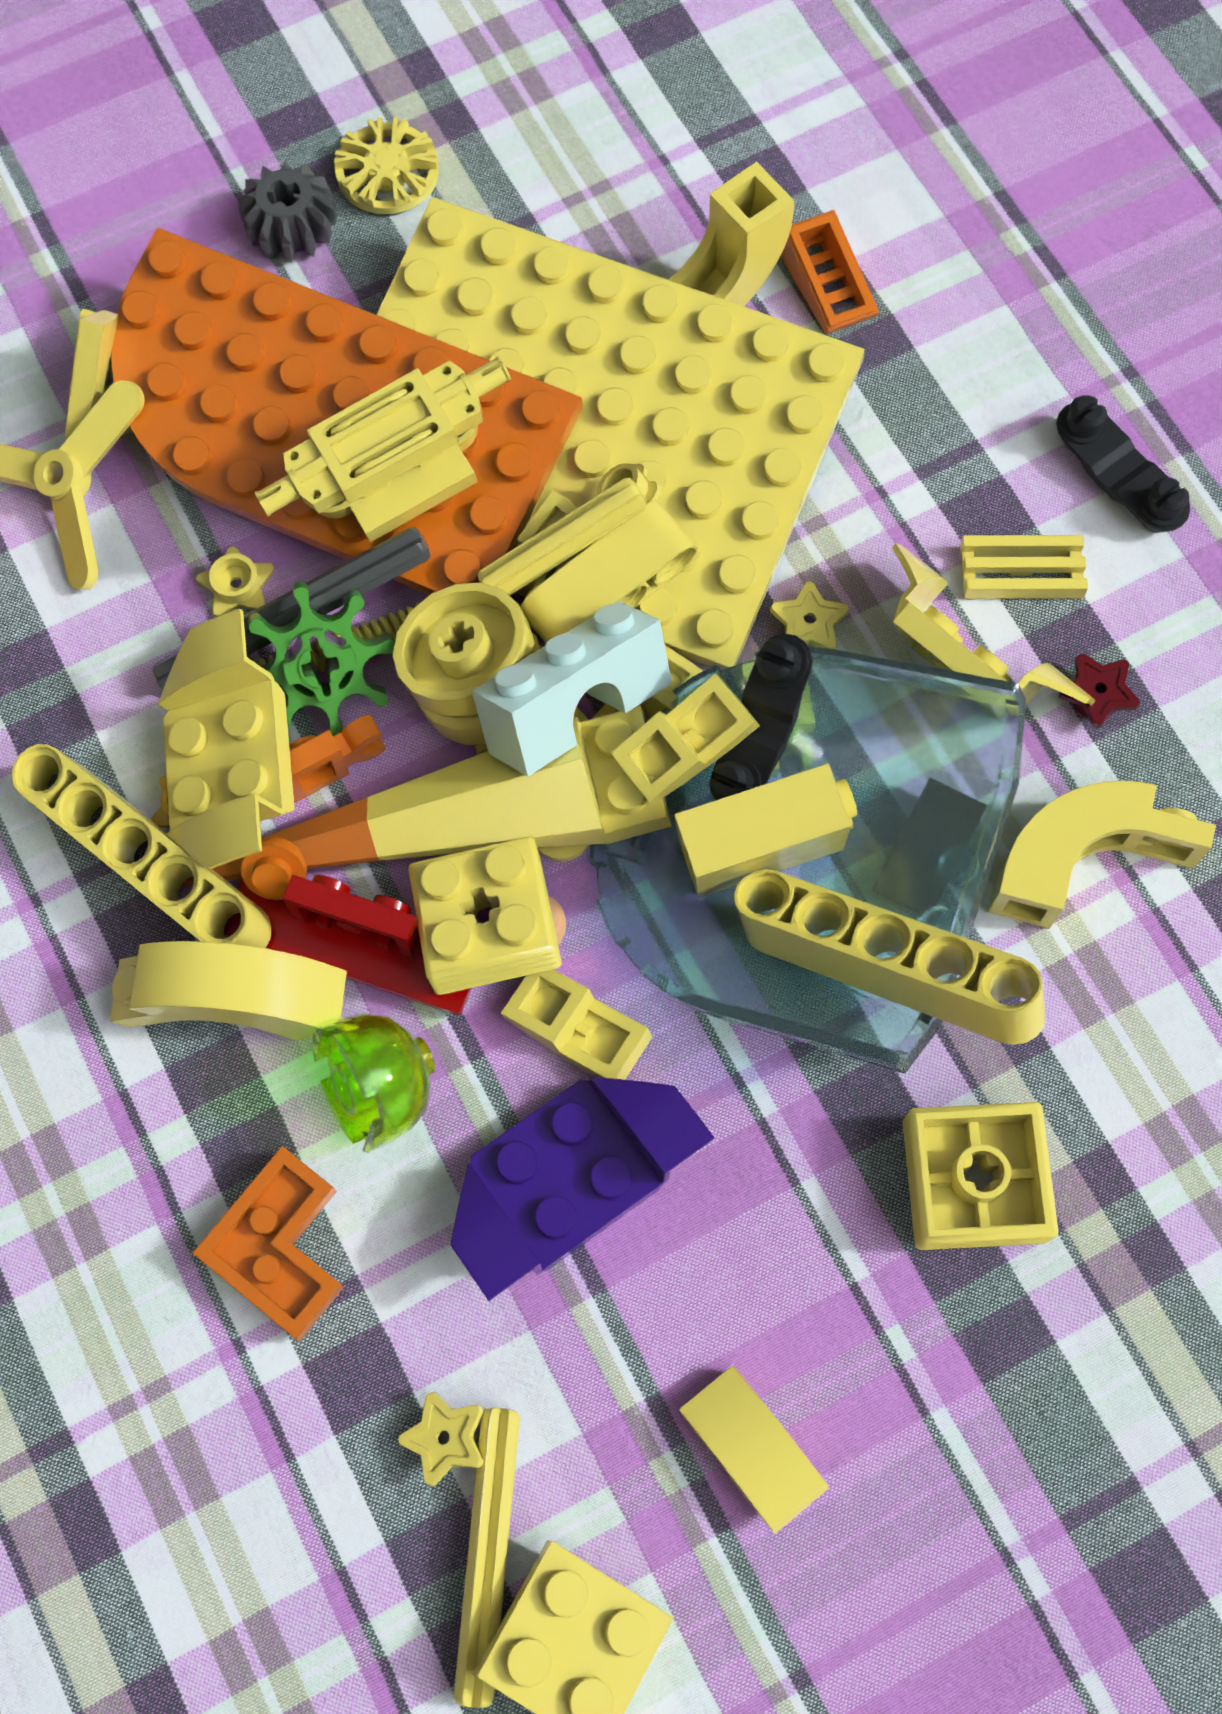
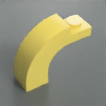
M756 161L710 193L709 222L704 237L688 261L668 280L745 307L770 275L784 250L792 227L795 201Z
M1107 781L1074 789L1047 804L1023 828L997 874L988 913L1050 929L1064 910L1073 866L1083 858L1103 851H1125L1194 869L1212 848L1216 824L1197 820L1196 815L1184 809H1154L1153 803L1157 785L1135 781Z
M167 941L139 944L138 956L119 960L118 972L112 983L113 1002L109 1022L132 1028L172 1021H212L247 1026L292 1040L338 1035L347 971L303 956L246 945L200 941Z

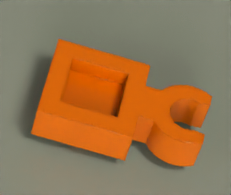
M370 714L355 719L335 736H332L330 730H327L316 737L312 735L301 737L289 745L294 803L349 775L348 766L356 762L370 760L386 750L381 740L382 733Z

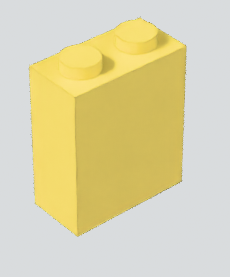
M827 763L674 815L678 841L697 897L700 898L736 886L745 876L754 871L768 869L779 872L842 851L849 831L853 829L852 818L858 814L847 780L843 778L835 781L830 765Z

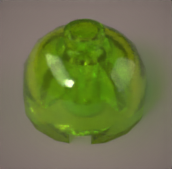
M364 1013L338 1019L318 1027L314 1032L312 1047L314 1061L316 1062L327 1057L331 1077L320 1081L324 1095L334 1117L353 1144L366 1139L362 1151L369 1153L392 1143L416 1125L426 1112L431 1089L429 1075L435 1072L434 1058L424 1039L421 1037L413 1039L409 1031L389 1017Z

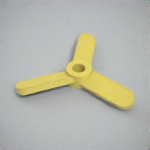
M121 380L111 384L59 449H52L41 453L0 444V482L35 489L51 498L67 580L74 589L90 590L98 578V565L83 497L91 485V472L144 407L145 398L143 391L137 384L130 381Z

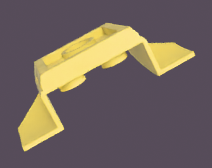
M895 543L892 549L903 566L911 585L900 598L893 623L905 644L997 719L1011 714L1015 709L1019 711L1025 708L1043 686L1050 687L1092 706L1095 699L1050 663H1044L1033 668L1014 687L1009 683L1012 678L1006 673L1009 668L998 657L982 645H979L973 653L961 644L964 639L957 633L960 630L958 626L941 611L930 605L946 587L947 581L907 548Z
M239 608L210 619L189 630L177 654L158 702V706L168 711L163 718L170 831L166 835L191 857L209 869L262 852L260 821L295 811L285 693L279 684L274 681V677L270 672L247 658L243 610Z

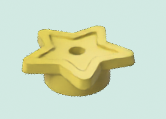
M231 546L227 549L225 555L213 563L209 571L199 573L196 576V580L201 586L214 594L213 614L218 617L239 607L256 610L265 605L261 588L274 573V566L271 563H254L249 557L241 554L236 547ZM234 580L242 581L241 586L237 588L232 587L231 584Z
M808 581L804 584L797 599L775 602L771 606L770 612L784 625L785 634L796 635L806 642L810 650L820 647L828 652H834L837 649L834 627L848 615L849 608L845 603L824 600L815 584ZM807 615H812L816 621L814 623H807L804 618Z
M430 1392L425 1397L421 1422L399 1436L398 1441L400 1445L421 1456L424 1481L430 1487L437 1485L450 1469L459 1467L478 1469L483 1465V1459L477 1448L476 1431L483 1414V1408L480 1405L452 1409L436 1392ZM447 1431L450 1439L447 1444L441 1445L438 1437L441 1432Z

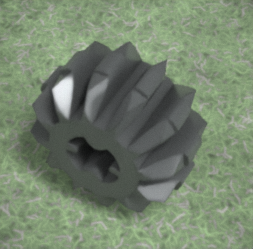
M284 160L281 169L271 171L262 165L261 179H245V195L239 198V213L242 222H244L243 226L248 240L251 241L252 246H261L268 259L281 251L290 263H292L296 252L304 251L314 257L315 243H330L331 227L336 224L337 210L335 201L332 200L329 184L325 181L324 176L315 177L308 163L295 171L292 170V167L286 160Z

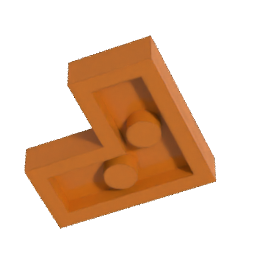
M282 1146L194 1250L193 1254L300 1342L342 1291L344 1286L293 1244L337 1191Z

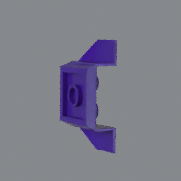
M589 1077V1081L580 1079L471 1156L470 1164L468 1163L450 1246L487 1300L491 1301L532 1270L539 1274L551 1269L652 1196L668 1181L670 1171L714 1140L715 1137L674 1085Z

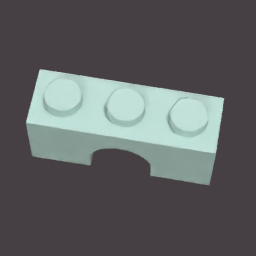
M620 601L606 605L597 610L593 617L567 633L551 638L541 649L520 662L501 669L494 678L474 689L472 694L488 753L529 777L577 745L573 728V716L579 700L585 693L626 714L672 684L660 620Z

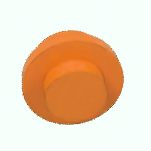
M278 837L262 840V852L245 856L241 864V875L246 886L255 894L271 900H283L292 874L305 879L307 876V865L299 848L289 840Z

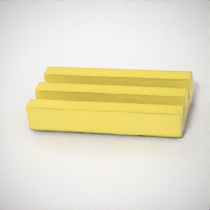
M964 535L960 544L964 599L1084 598L1088 590V580L1084 578L1086 559L1085 556H1082V549L1084 547L1083 535ZM976 573H1009L1011 576H1031L1033 573H1068L1069 578H976Z

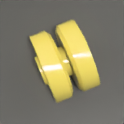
M482 582L454 584L430 594L410 611L397 632L393 659L399 679L408 692L416 699L419 708L428 721L444 738L463 745H484L486 742L472 691L494 678L501 669L520 662L541 649L542 646L536 635L531 632L529 622L519 604L503 589Z

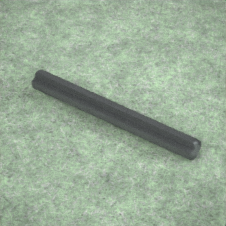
M409 527L306 582L311 608L317 613L326 615L345 604L350 590H358L363 595L428 561L431 554L424 536L416 527ZM293 590L244 615L247 656L272 643L266 637L250 632L249 616L253 613H259L269 624L275 626H286L292 623L297 618L300 610ZM179 651L156 662L152 667L156 681L162 690Z

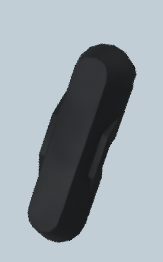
M1081 395L1060 411L1056 421L1059 436L1066 447L1081 461L1090 478L1112 500L1124 505L1145 528L1152 532H1168L1182 527L1188 520L1191 510L1189 492L1185 488L1181 489L1179 487L1180 482L1177 479L1168 477L1155 463L1148 461L1134 447L1131 439L1108 416L1107 409L1103 405H1098V400L1095 397Z
M780 634L773 636L763 644L757 655L743 691L741 703L758 722L760 727L716 761L709 783L710 792L715 801L767 784L772 771L786 749L798 718L802 694L811 674L813 664L810 648L805 641L796 635Z

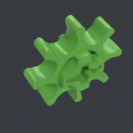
M298 581L292 587L294 597L300 607L297 618L286 626H275L269 624L259 613H253L248 619L249 630L253 634L266 637L275 647L271 660L261 667L270 672L274 677V681L280 684L287 693L285 701L288 728L293 714L298 709L314 705L327 713L328 728L332 736H335L344 729L342 720L338 715V708L345 697L352 694H362L369 697L379 707H383L388 703L385 688L366 680L363 677V667L365 662L376 654H393L395 640L390 633H384L374 639H362L352 632L351 622L353 617L365 604L362 594L358 590H350L348 592L346 602L339 612L332 615H322L311 608L309 604V590L306 583ZM327 630L335 632L341 637H336L327 632ZM312 636L317 637L320 649L322 648L324 655L327 657V669L325 671L328 680L326 683L320 682L318 672L315 671L312 663H309L311 661L310 651H312L309 639ZM295 638H297L294 645L290 649H288L291 642Z

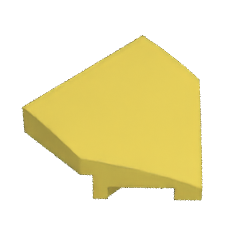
M82 308L79 314L67 406L68 414L65 437L71 435L109 388L112 367L111 351L118 322V314L106 310L94 312Z

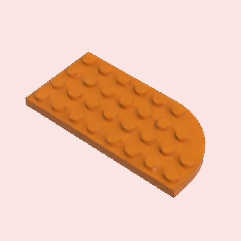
M158 227L128 281L116 313L118 314V322L111 351L113 381H130L137 384L143 391L145 398L144 407L130 424V428L144 449L168 476L192 494L216 506L347 561L409 527H416L424 536L431 556L428 561L392 580L428 595L454 584L478 583L477 575L481 569L516 547L519 541L517 538L526 527L583 409L580 396L507 368L511 381L479 397L483 422L478 424L477 436L474 442L462 451L475 472L478 482L378 539L369 542L353 513L339 519L327 518L318 514L304 503L300 497L268 517L254 492L288 475L285 470L283 453L310 439L307 434L309 428L417 368L424 375L450 360L467 375L490 362V360Z

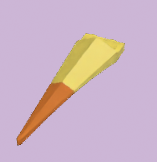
M638 705L626 714L617 711L583 722H579L577 717L573 718L577 745L529 777L491 756L486 751L261 838V841L272 837L289 840L301 851L307 869L382 860L454 854L524 837H533L537 848L611 844L671 827L665 797L653 804L649 803L611 754L614 749L647 722L641 705ZM244 857L215 867L213 870L227 881L242 879L241 864ZM194 876L184 881L180 888L193 886Z

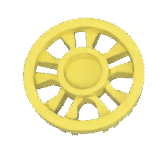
M378 117L375 122L369 119L367 120V127L353 134L348 131L346 138L342 137L340 141L341 147L339 150H336V158H334L336 180L344 197L359 209L383 215L405 212L421 204L434 190L439 177V163L431 138H428L426 131L421 133L410 127L408 120L403 119L399 121L398 118L393 117V123H383L382 117ZM392 136L391 142H383V137ZM402 138L411 141L404 145L399 144ZM371 139L376 140V142L371 145L364 143ZM345 169H361V171L345 177ZM414 169H429L426 179L410 171ZM368 182L364 189L360 193H357V191ZM407 184L414 192L408 195L402 186ZM378 190L393 191L394 200L378 201L375 199Z

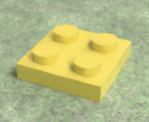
M547 1540L473 1675L534 1714H624L674 1618L554 1541Z

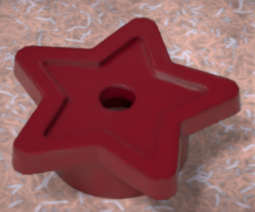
M1079 654L1075 658L1076 679L1073 682L1095 699L1092 706L1059 692V698L1073 703L1076 710L1089 718L1091 725L1096 729L1100 728L1115 711L1137 710L1139 708V699L1125 684L1129 669V662L1125 659L1102 665L1085 654ZM1095 686H1104L1105 693H1098L1095 690Z

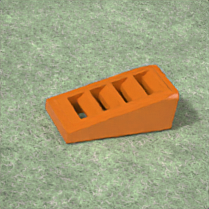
M835 210L792 224L781 258L824 333L828 335L876 317L879 314L878 307ZM821 244L824 249L823 252L812 256L808 255L806 249ZM831 262L835 268L819 275L815 271V267ZM842 280L845 285L844 288L825 293L822 286ZM852 297L857 307L834 314L831 307L832 304Z

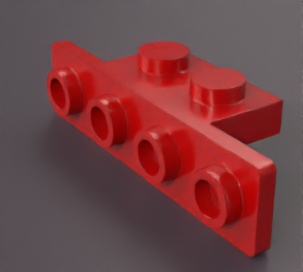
M292 874L283 900H271L252 892L242 878L238 890L262 908L270 919L272 926L271 939L265 949L317 960L346 970V979L455 1016L462 1014L472 988L442 995L434 992L426 977L418 921L415 915L410 914L411 908L405 903L384 895H375L373 901L349 894L351 891L349 886L339 880L319 874L314 875L312 881ZM240 913L234 914L228 919L224 927V936L226 938L232 936L240 926Z

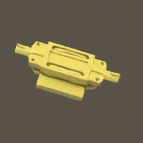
M499 356L467 375L450 360L424 375L417 368L309 428L307 434L310 439L283 453L285 470L288 475L254 493L268 517L300 497L304 503L318 514L327 518L339 519L353 513L369 542H372L478 482L475 472L462 451L474 442L477 436L478 424L483 422L479 397L506 382H510V374Z

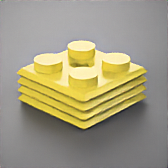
M533 837L515 839L414 862L409 865L408 870L426 977L436 994L442 995L549 971L561 966L562 961L541 857ZM491 907L492 910L489 911L490 920L485 923H478L475 918L478 915V911Z
M1024 1102L912 1108L907 1113L902 1124L914 1241L917 1249L934 1250L1045 1244L1058 1235L1044 1114L1040 1103ZM973 1161H979L981 1172L992 1173L994 1181H991L983 1188V1192L976 1190L974 1182L966 1181L963 1174L972 1166Z

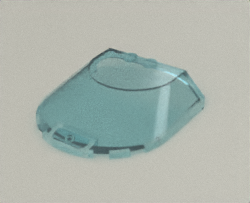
M808 646L813 659L811 674L803 691L798 718L786 749L772 771L768 783L829 763L835 781L843 778L847 780L854 797L858 815L852 818L853 829H850L842 851L779 872L969 939L1019 785L1026 698L1020 685L1003 680L858 653ZM760 650L754 651L755 660ZM755 660L743 662L723 671L718 664H715L696 674L672 690L677 696L671 703L672 708L674 709L715 673L724 680L741 701ZM665 708L661 712L667 715L672 710ZM716 761L665 796L671 827L611 844L590 845V864L597 869V881L601 896L596 901L604 923L615 943L624 950L645 978L672 998L692 1009L722 1020L906 1074L941 1027L943 1020L765 954L752 947L746 938L735 905L734 893L737 885L700 898L697 897L678 841L674 814L715 801L710 792L709 783ZM777 909L766 910L761 914H769ZM826 930L817 936L830 935L837 930ZM883 952L877 955L876 958H889L898 952ZM944 974L936 980L952 981L957 978L958 974Z

